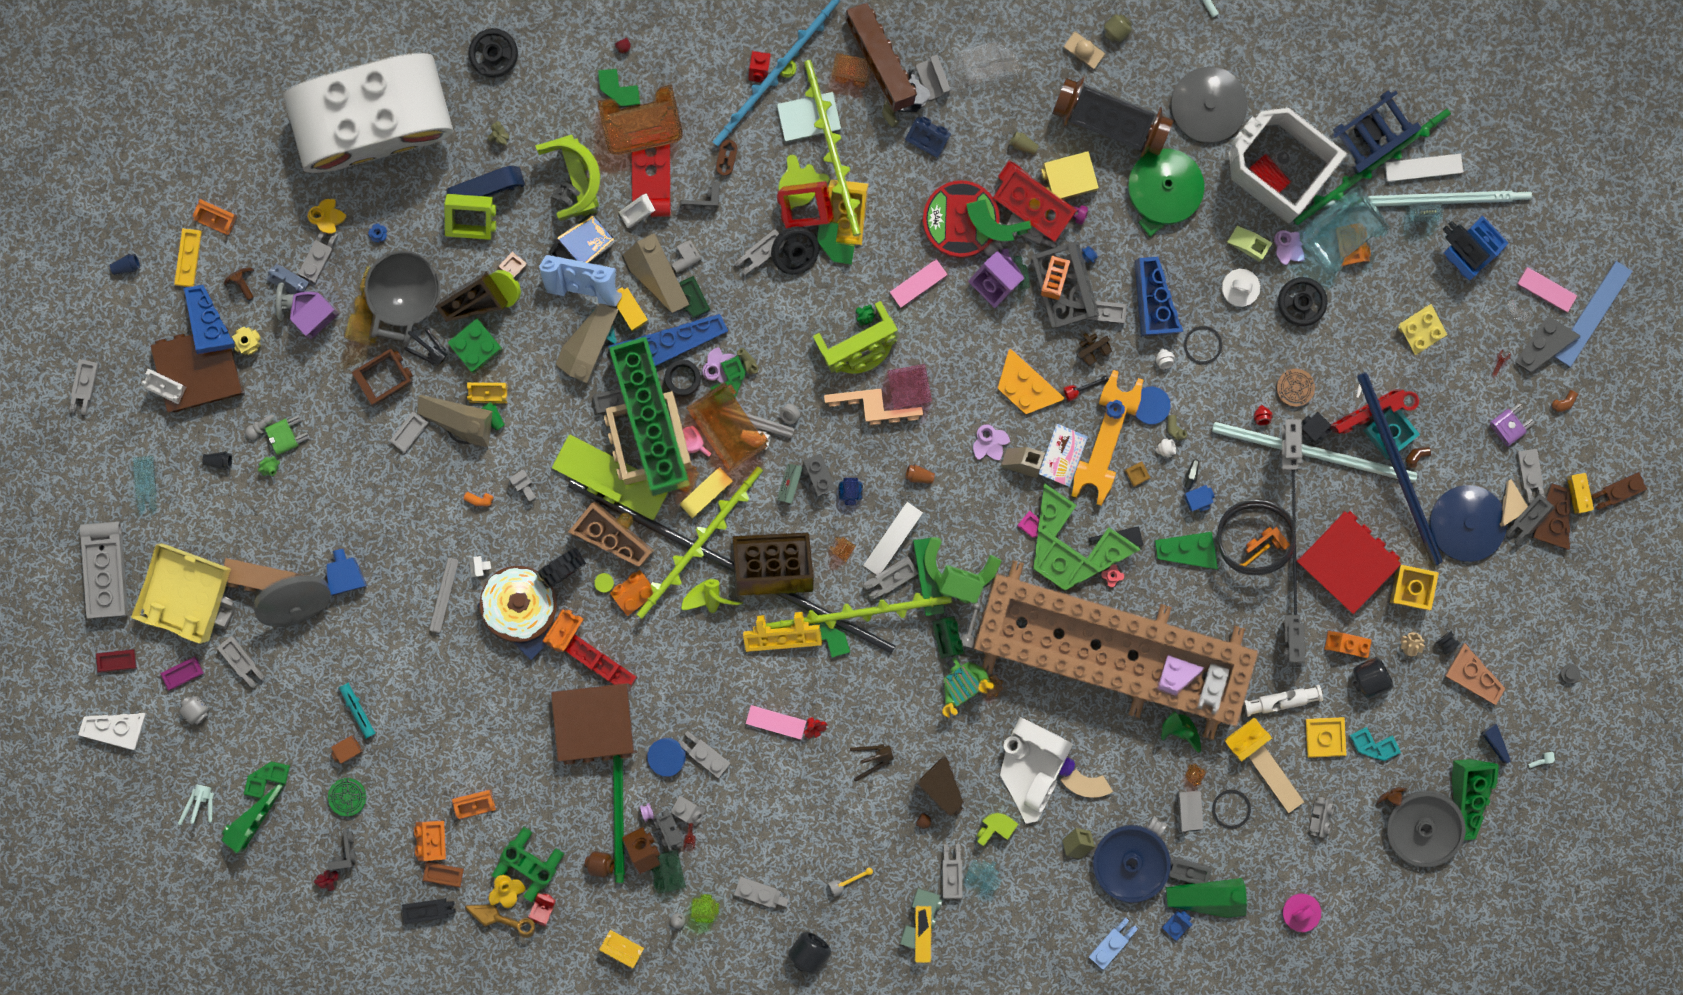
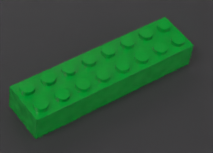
M643 337L609 347L652 496L690 486L647 338Z

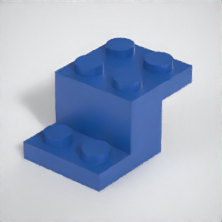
M1483 215L1467 231L1490 255L1488 259L1474 269L1452 245L1444 251L1447 260L1453 263L1459 269L1461 275L1469 281L1508 244Z

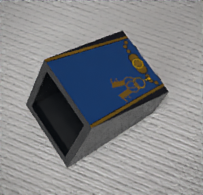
M590 213L559 236L548 253L555 257L594 264L613 247L615 241L612 234L602 227L599 219Z

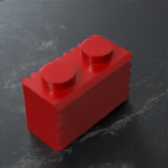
M1267 154L1262 156L1248 169L1277 193H1280L1291 183L1289 178Z

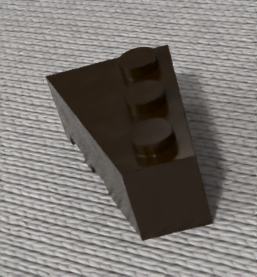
M487 271L441 298L435 307L444 320L448 322L467 318L471 315H481L494 310H503L508 301Z

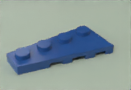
M204 285L184 288L196 354L235 348V343L220 319L218 311L213 306V302Z

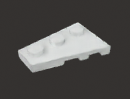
M146 713L84 716L78 735L135 751Z

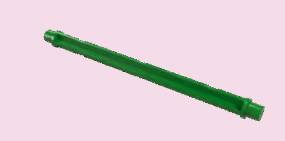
M620 755L613 756L615 883H624V840L622 838L624 836L623 758Z

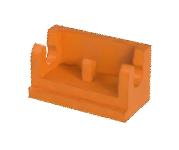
M199 199L193 213L195 221L228 236L237 219L235 214Z
M562 609L542 642L557 652L564 651L583 618L573 615L570 610Z
M491 789L452 799L458 819L496 810Z

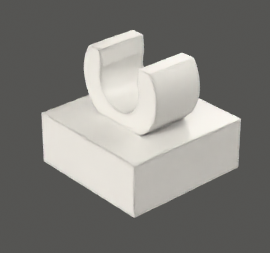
M481 556L469 558L471 577L483 576V570L491 569L490 561L482 562Z

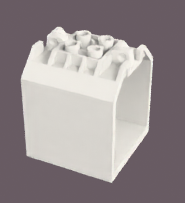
M1289 108L1261 111L1256 119L1251 117L1243 128L1244 132H1240L1231 143L1233 148L1228 153L1232 180L1288 224L1301 213L1347 154ZM1278 124L1327 163L1295 205L1254 175L1244 165V151L1264 126Z

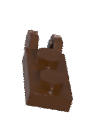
M1637 472L1604 487L1603 490L1592 494L1591 497L1596 499L1606 494L1608 501L1596 505L1597 510L1645 491L1647 488L1640 473Z

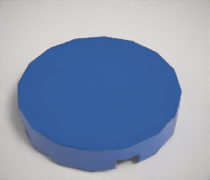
M1154 386L1143 388L1136 418L1146 424H1158L1168 416L1171 408L1167 393L1161 388Z
M661 738L655 741L647 753L651 769L661 776L677 774L684 767L686 761L685 751L680 746L681 744L672 738Z

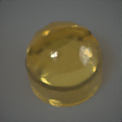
M622 513L616 521L624 528L629 529L633 523V517L629 513Z

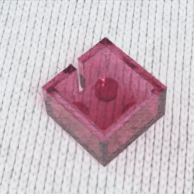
M925 364L887 371L889 387L894 389V391H891L894 410L932 403Z

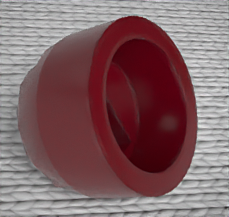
M628 38L614 44L618 52L622 54L627 53L631 48Z

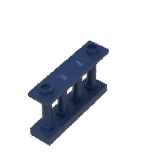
M1389 90L1379 96L1381 100L1346 125L1343 126L1341 123L1333 129L1334 133L1330 137L1331 139L1338 136L1341 138L1355 159V165L1352 166L1355 173H1360L1422 129L1418 122L1413 124L1408 122L1392 99L1398 94L1397 91H1392L1391 93ZM1384 103L1388 105L1402 126V131L1397 135L1392 133L1377 111V108ZM1369 114L1386 136L1385 140L1387 142L1382 146L1375 142L1361 121ZM1353 125L1356 126L1371 148V154L1366 157L1360 154L1345 132Z

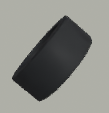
M681 359L674 361L668 366L664 379L666 386L670 391H673V394L684 397L697 391L700 386L701 375L694 363ZM679 367H687L694 374V382L687 389H679L672 383V373Z

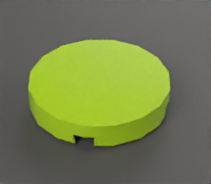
M497 270L489 275L508 301L505 307L514 305L520 299V284L513 279L514 276L505 270Z

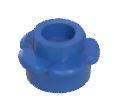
M374 224L369 229L368 234L374 242L384 241L387 237V229L384 225Z
M1089 245L1085 249L1082 248L1084 260L1087 263L1090 261L1095 263V259L1098 258L1096 252Z
M1119 400L1110 401L1106 406L1107 415L1114 419L1120 418L1125 412V407Z

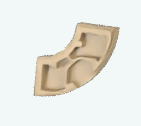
M1075 769L1071 775L1060 779L1069 790L1084 797H1101L1113 792L1103 775L1096 778H1088Z

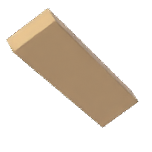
M1264 745L1248 756L1288 813L1304 803Z

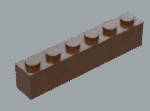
M864 3L847 9L845 21L893 112L914 105L917 91L914 85L910 84L906 70L902 69L899 56L894 54L891 41L886 39L883 26L878 24L873 8L870 9L868 3Z

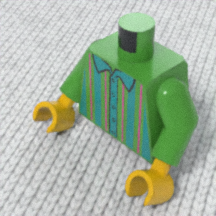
M956 657L946 662L952 673L944 678L945 707L942 713L950 718V712L953 715H957L958 711L954 706L957 707L979 692L987 694V688L992 689L994 687L989 682L985 668L970 661L961 666Z

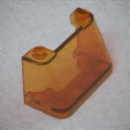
M672 84L658 88L655 93L656 101L619 109L617 102L613 99L598 101L602 128L608 151L611 154L622 155L678 142L682 138L683 131Z
M724 382L686 408L725 467L731 473L767 448L766 443L769 440L763 432L759 434L734 397L736 391L732 385L729 384L727 386Z

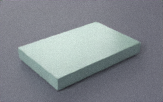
M833 92L821 94L823 101H829L832 104L826 111L831 131L841 130ZM807 97L777 104L785 142L824 134L823 129L814 127V123L820 118L814 98Z

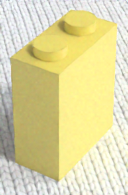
M1089 151L1046 162L1043 165V169H1041L1043 180L1047 179L1049 187L1046 188L1061 199L1098 190Z

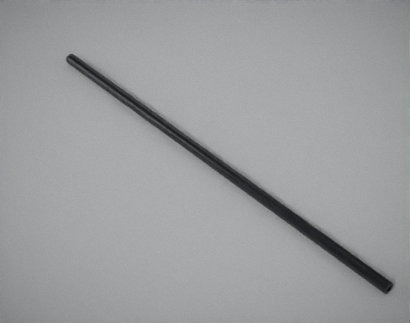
M571 479L568 484L569 488L687 549H690L695 541L616 501L612 504L604 500L605 495L599 492L595 495L587 491V486L574 479ZM704 546L701 547L704 554L703 557L734 572L733 561ZM795 593L776 594L807 611L813 610L817 615L832 613ZM845 619L836 621V626L892 654L896 645Z

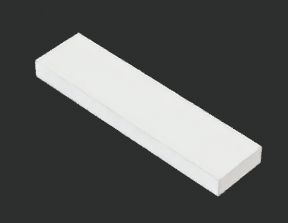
M1461 154L1384 163L1387 182L1463 173Z

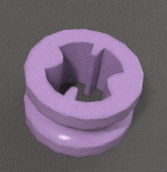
M649 803L645 807L640 806L645 822H648V819H655Z

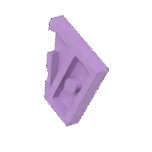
M1168 655L1158 689L1177 695L1196 676L1201 675L1203 668Z

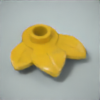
M325 199L318 206H314L309 210L308 220L312 224L317 225L320 231L333 234L336 232L335 225L341 224L346 219V214L335 209V199Z
M500 875L495 879L494 889L489 893L488 899L491 905L500 902L505 908H512L517 902V895L524 893L526 889L520 880H512L509 876Z

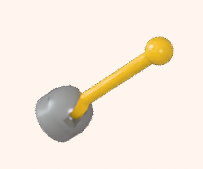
M867 868L865 872L844 882L839 880L829 882L828 885L833 896L840 895L845 885L865 875H872L873 869Z

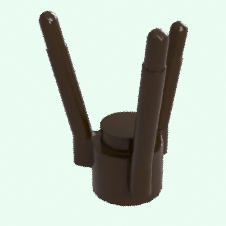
M884 744L850 748V751L878 750L875 751V756L861 760V764L874 760L881 762L854 778V781H858L877 769L890 764L889 761L894 760L890 745L884 746Z

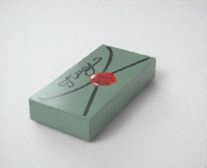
M788 463L777 497L778 501L792 503L802 472L801 466Z

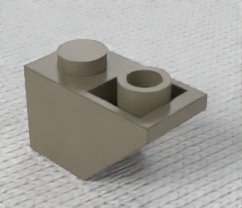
M1029 447L1010 448L1006 450L1001 467L1038 478L1045 453Z

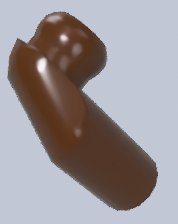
M1430 447L1412 449L1406 457L1407 467L1414 469L1417 467L1421 457L1431 456Z

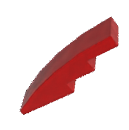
M575 634L564 650L614 685L627 683L632 687L638 678Z

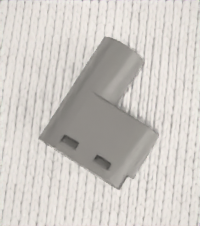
M691 240L677 246L682 258L672 263V266L678 274L702 259Z

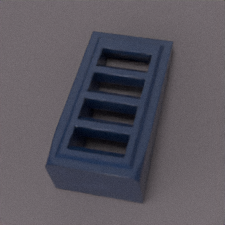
M1492 724L1482 731L1481 734L1502 763L1508 764L1511 760L1497 724Z

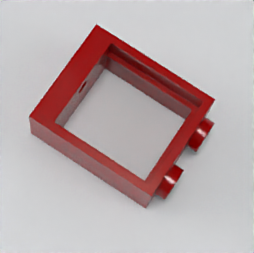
M827 181L783 186L778 191L777 202L781 205V220L785 224V229L794 226L803 227L828 224L834 218ZM815 192L820 217L793 220L788 195Z

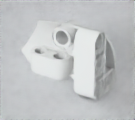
M1020 717L1011 736L1004 741L1005 756L1000 776L1011 793L1025 824L1039 820L1055 789L1056 778L1073 744ZM1017 742V749L1015 751H1012V744Z

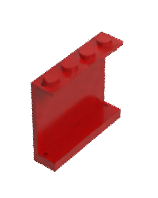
M1343 510L1338 519L1296 561L1354 614L1401 563L1398 561L1400 557L1393 550L1389 553L1384 548L1386 544L1379 537L1374 539L1370 535L1372 531L1365 524L1361 526L1356 522L1358 517L1351 511L1347 513Z

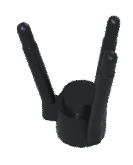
M428 328L425 331L437 347L431 348L414 333L408 331V334L429 351L427 354L429 357L408 347H404V350L428 361L432 365L436 364L438 366L447 357L446 348L439 343Z

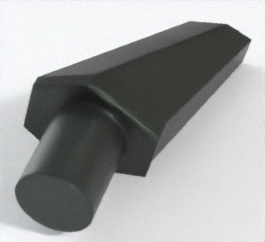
M1193 459L1185 475L1187 479L1184 487L1191 489L1193 482L1197 481L1199 460Z

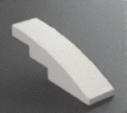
M907 502L863 566L876 575L881 573L923 512Z

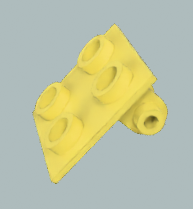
M1432 304L1410 316L1398 326L1399 331L1404 333L1415 355L1447 335Z

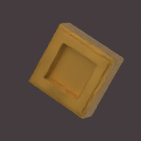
M1142 461L1125 470L1133 487L1151 478Z

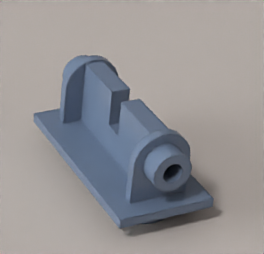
M277 263L273 268H270L269 276L266 279L277 286L281 282L284 283L286 291L294 295L304 292L309 284L305 279Z

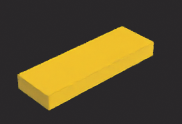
M182 228L174 282L176 286L192 287L195 285L202 231Z

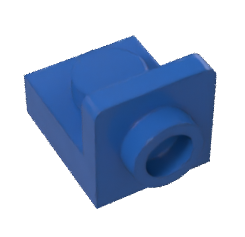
M1176 911L1162 928L1177 941L1188 927L1193 925L1190 922L1192 918L1184 911L1181 913Z

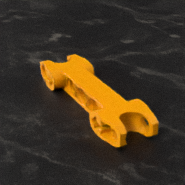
M1113 370L1103 388L1099 404L1107 406L1110 401L1119 400L1124 405L1125 412L1118 419L1109 417L1105 413L1089 463L1079 461L1074 475V486L1071 495L1077 498L1083 486L1093 484L1099 490L1097 505L1099 506L1103 505L1105 498L1112 489L1116 472L1108 470L1126 413L1136 416L1144 382L1143 379L1138 378L1131 391L1122 392L1117 387L1119 372Z

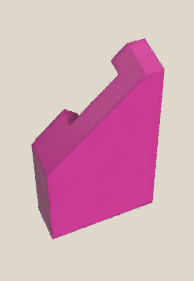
M1029 511L1017 526L1032 538L1038 537L1040 519Z

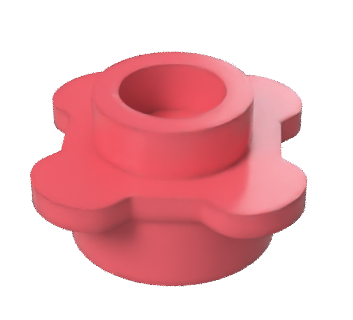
M1116 564L1111 565L1108 570L1101 573V577L1106 579L1110 587H1114L1116 582L1124 579V574L1119 572Z

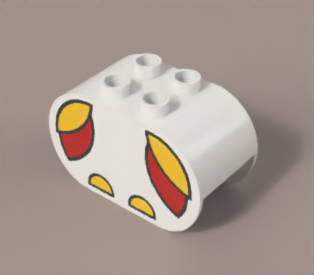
M408 54L380 60L305 81L288 89L283 94L302 167L305 172L319 173L339 170L441 141L453 133L434 57L431 54Z

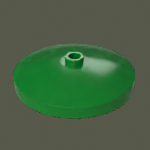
M1162 149L1159 156L1150 152L1145 154L1137 161L1129 175L1128 194L1132 205L1142 217L1156 224L1172 225L1188 219L1197 210L1204 196L1205 185L1200 168L1192 158L1178 150ZM1165 182H1166L1167 184L1169 183L1171 186H1170V187H1167V186L1165 185Z

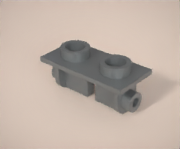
M669 810L661 812V817L659 814L655 815L654 823L657 830H661L664 837L661 839L664 847L669 848L671 851L673 850V845L676 848L682 846L683 839L678 829L671 831L670 827L675 826L676 823L672 812L669 813Z

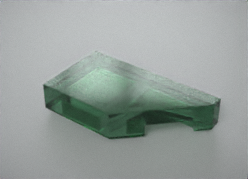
M1021 255L1014 256V263L1024 276V279L1018 285V291H1025L1030 288L1028 269L1026 265H1023Z

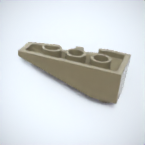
M600 303L564 344L556 365L569 376L588 383L592 378L619 309Z
M419 395L417 414L468 443L484 447L489 446L492 411Z

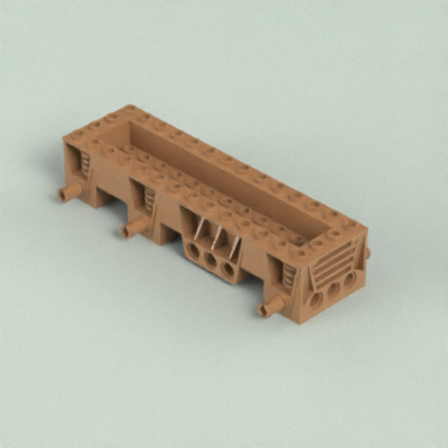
M1012 560L1008 577L998 574L993 577L973 647L984 652L985 658L982 667L987 669L989 665L988 674H992L996 658H1007L1086 683L1126 693L1133 698L1128 715L1140 718L1143 704L1147 700L1205 717L1207 722L1202 737L1214 740L1218 723L1222 722L1237 726L1258 654L1256 650L1241 646L1246 631L1245 628L1234 626L1230 642L1167 624L1172 609L1170 606L1160 604L1156 620H1151L1022 582L1019 579L1024 563L1020 562L1016 570L1018 561ZM1019 617H1024L1027 620L1025 628H1019L1016 625V620ZM1056 628H1061L1064 631L1062 639L1054 637L1053 632ZM1093 639H1098L1101 642L1100 649L1093 650L1090 643ZM1130 650L1137 651V660L1130 661L1127 655ZM1168 655L1203 668L1201 675L1196 676L1177 695L1158 689ZM1211 663L1229 669L1216 714L1212 713L1213 706L1204 703L1201 709L1197 708L1205 683L1202 680V675L1204 672H1208Z

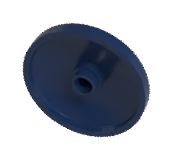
M1463 485L1448 490L1439 497L1430 514L1429 526L1437 547L1445 555L1458 561L1473 562L1490 556L1503 542L1507 530V524L1502 527L1500 526L1503 515L1501 502L1490 491L1479 486Z
M1124 825L1111 830L1101 839L1094 854L1093 868L1098 883L1110 896L1124 902H1141L1152 898L1164 887L1170 874L1171 857L1165 842L1157 833L1140 825Z

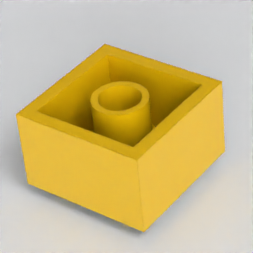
M1400 565L1396 569L1390 603L1427 611L1431 610L1439 572Z

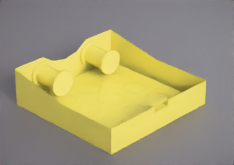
M163 543L156 544L144 585L131 618L170 630L181 637L197 643L208 642L231 569ZM142 609H144V614H146L148 618L140 616Z

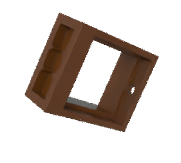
M390 348L352 372L372 406L379 404L413 383L411 380L413 374L408 367H403L401 363L403 358L398 350L394 352ZM391 357L405 380L377 397L363 374Z

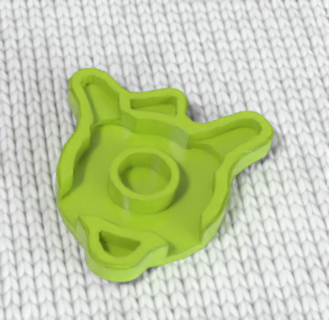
M789 155L787 157V171L781 177L779 190L783 186L827 181L828 184L830 179L827 174H817L811 164L806 165L803 169L800 168L797 157ZM815 192L788 195L791 210L810 203L815 197Z

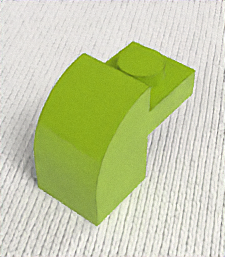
M1003 813L989 814L982 819V822L988 826L986 828L982 827L976 835L978 837L977 842L984 846L994 831L1008 840L1018 826V823Z

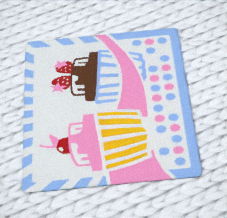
M1056 424L1039 474L1070 487L1088 437Z

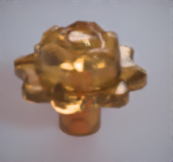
M988 675L989 682L994 687L992 689L987 688L988 693L986 695L989 698L992 695L997 697L999 692L1003 690L1001 686L1003 681L998 679L997 675H992V677Z
M1194 763L1188 766L1185 776L1188 782L1198 786L1202 784V779L1206 772Z

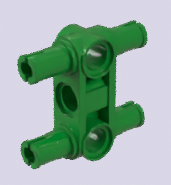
M523 826L516 838L511 840L503 850L499 858L500 862L491 875L497 878L500 875H505L510 867H514L532 879V883L523 897L533 902L541 889L546 888L557 870L556 867L565 853L555 848L546 862L541 861L525 850L524 845L533 832ZM513 848L516 850L517 856L515 859L508 857V849ZM541 870H546L549 873L547 880H542L539 877Z

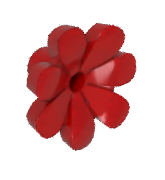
M813 717L808 718V725L804 735L808 739L812 738L813 735L815 738L821 735L820 732H824L827 729V723L825 721L821 722L819 719L814 720Z

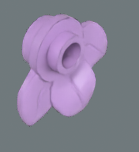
M1282 230L1276 233L1274 242L1277 246L1276 256L1278 260L1284 265H1287L1290 260L1295 262L1304 261L1305 257L1301 245L1307 239L1299 232L1290 233ZM1280 238H1284L1285 243H1283Z
M719 347L711 350L707 357V363L702 369L704 377L710 381L718 380L720 383L726 381L727 378L720 362L735 355H722ZM709 368H715V373L709 374Z
M982 425L977 431L978 439L973 444L974 454L977 459H981L987 454L995 460H1000L1003 454L1002 445L1010 442L1009 436L1003 430H995L991 425ZM984 431L990 432V436L988 438H985L983 436Z

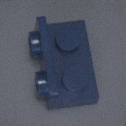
M918 116L905 140L938 158L951 134L945 127L932 124V121L927 117Z

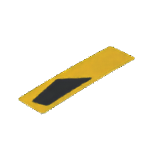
M916 906L915 962H931V906Z

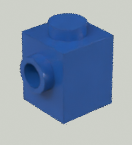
M1207 485L1183 494L1190 512L1196 509L1202 512L1211 508L1209 504L1214 503L1213 498L1215 496L1211 487L1208 488Z

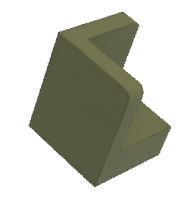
M1075 828L1062 840L1066 856L1082 859L1095 848L1092 834L1089 830Z

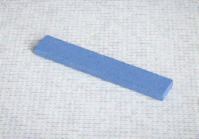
M1618 261L1614 262L1571 329L1579 334L1581 338L1572 342L1562 352L1557 353L1554 358L1568 367L1572 366L1632 273L1630 269Z

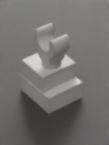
M525 469L509 478L517 491L523 490L529 502L537 498L529 487L532 481Z

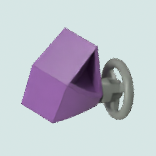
M281 282L277 286L276 315L278 320H284L286 309L291 310L290 320L310 339H313L339 314L325 297L317 292H301L295 295H287L284 283Z

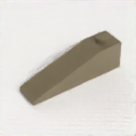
M655 233L637 241L623 254L631 273L672 314L689 306L686 296Z

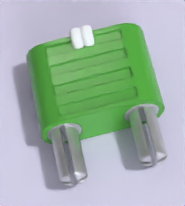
M299 415L289 420L285 418L265 428L277 455L299 446L298 443L309 439L307 432L295 437L290 427L301 421Z

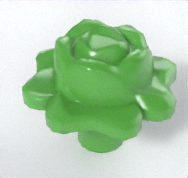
M274 456L271 458L265 457L259 463L258 471L262 473V476L267 474L274 476L277 473L276 470L279 469L280 461L276 460Z

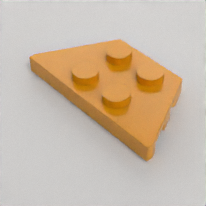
M1011 348L1008 350L997 388L1025 415L1063 401L1064 397Z

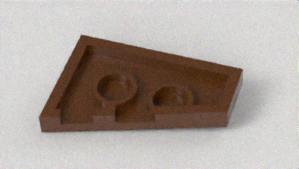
M1551 483L1545 499L1555 508L1535 529L1532 538L1570 550V489Z

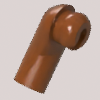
M1570 390L1566 399L1554 400L1552 408L1557 412L1570 410L1579 394Z

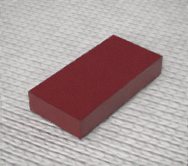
M135 649L96 653L97 673L137 668Z

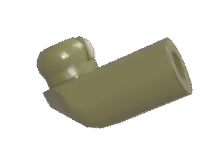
M885 101L882 116L894 128L899 124V121L894 116L895 112L888 105V101Z
M740 348L737 351V355L742 359L745 371L748 374H756L759 367L755 359L744 348Z

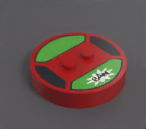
M963 180L952 181L936 189L929 197L923 212L924 232L932 246L944 255L954 258H968L984 251L994 239L985 236L974 226L966 204L986 199L991 217L999 223V210L992 195L982 186Z

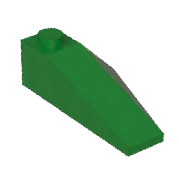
M1242 878L1166 887L1168 907L1225 918L1246 916V885Z

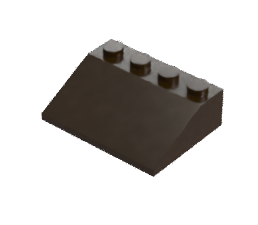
M809 532L732 536L736 596L813 592L814 574Z

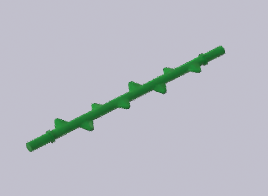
M1446 108L1434 118H1430L1426 124L1421 126L1422 129L1360 173H1356L1352 177L1344 176L1342 178L1343 184L1325 197L1314 195V204L1311 207H1307L1308 209L1298 215L1293 222L1299 225L1311 215H1315V212L1333 199L1341 202L1344 201V191L1362 178L1371 179L1372 171L1390 158L1401 160V150L1419 137H1429V130L1433 127L1435 128L1437 124L1450 116V111Z

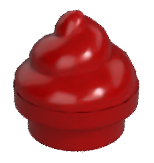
M1260 405L1253 417L1257 425L1263 426L1272 422L1273 414L1267 407Z

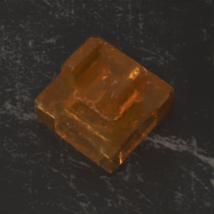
M836 537L835 540L839 543L835 548L833 546L829 548L833 551L834 555L846 562L856 546L844 537L841 539Z

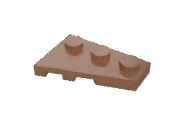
M1463 643L1445 677L1496 705L1505 690L1504 686L1482 664L1481 660L1475 656L1466 643Z

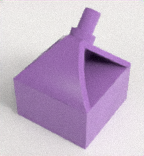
M1003 249L1001 253L998 251L994 253L968 282L996 308L1020 284L1024 276L1012 261V258L1009 257V250Z

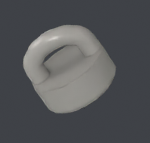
M788 403L780 410V417L785 423L794 424L799 419L800 412L795 405Z

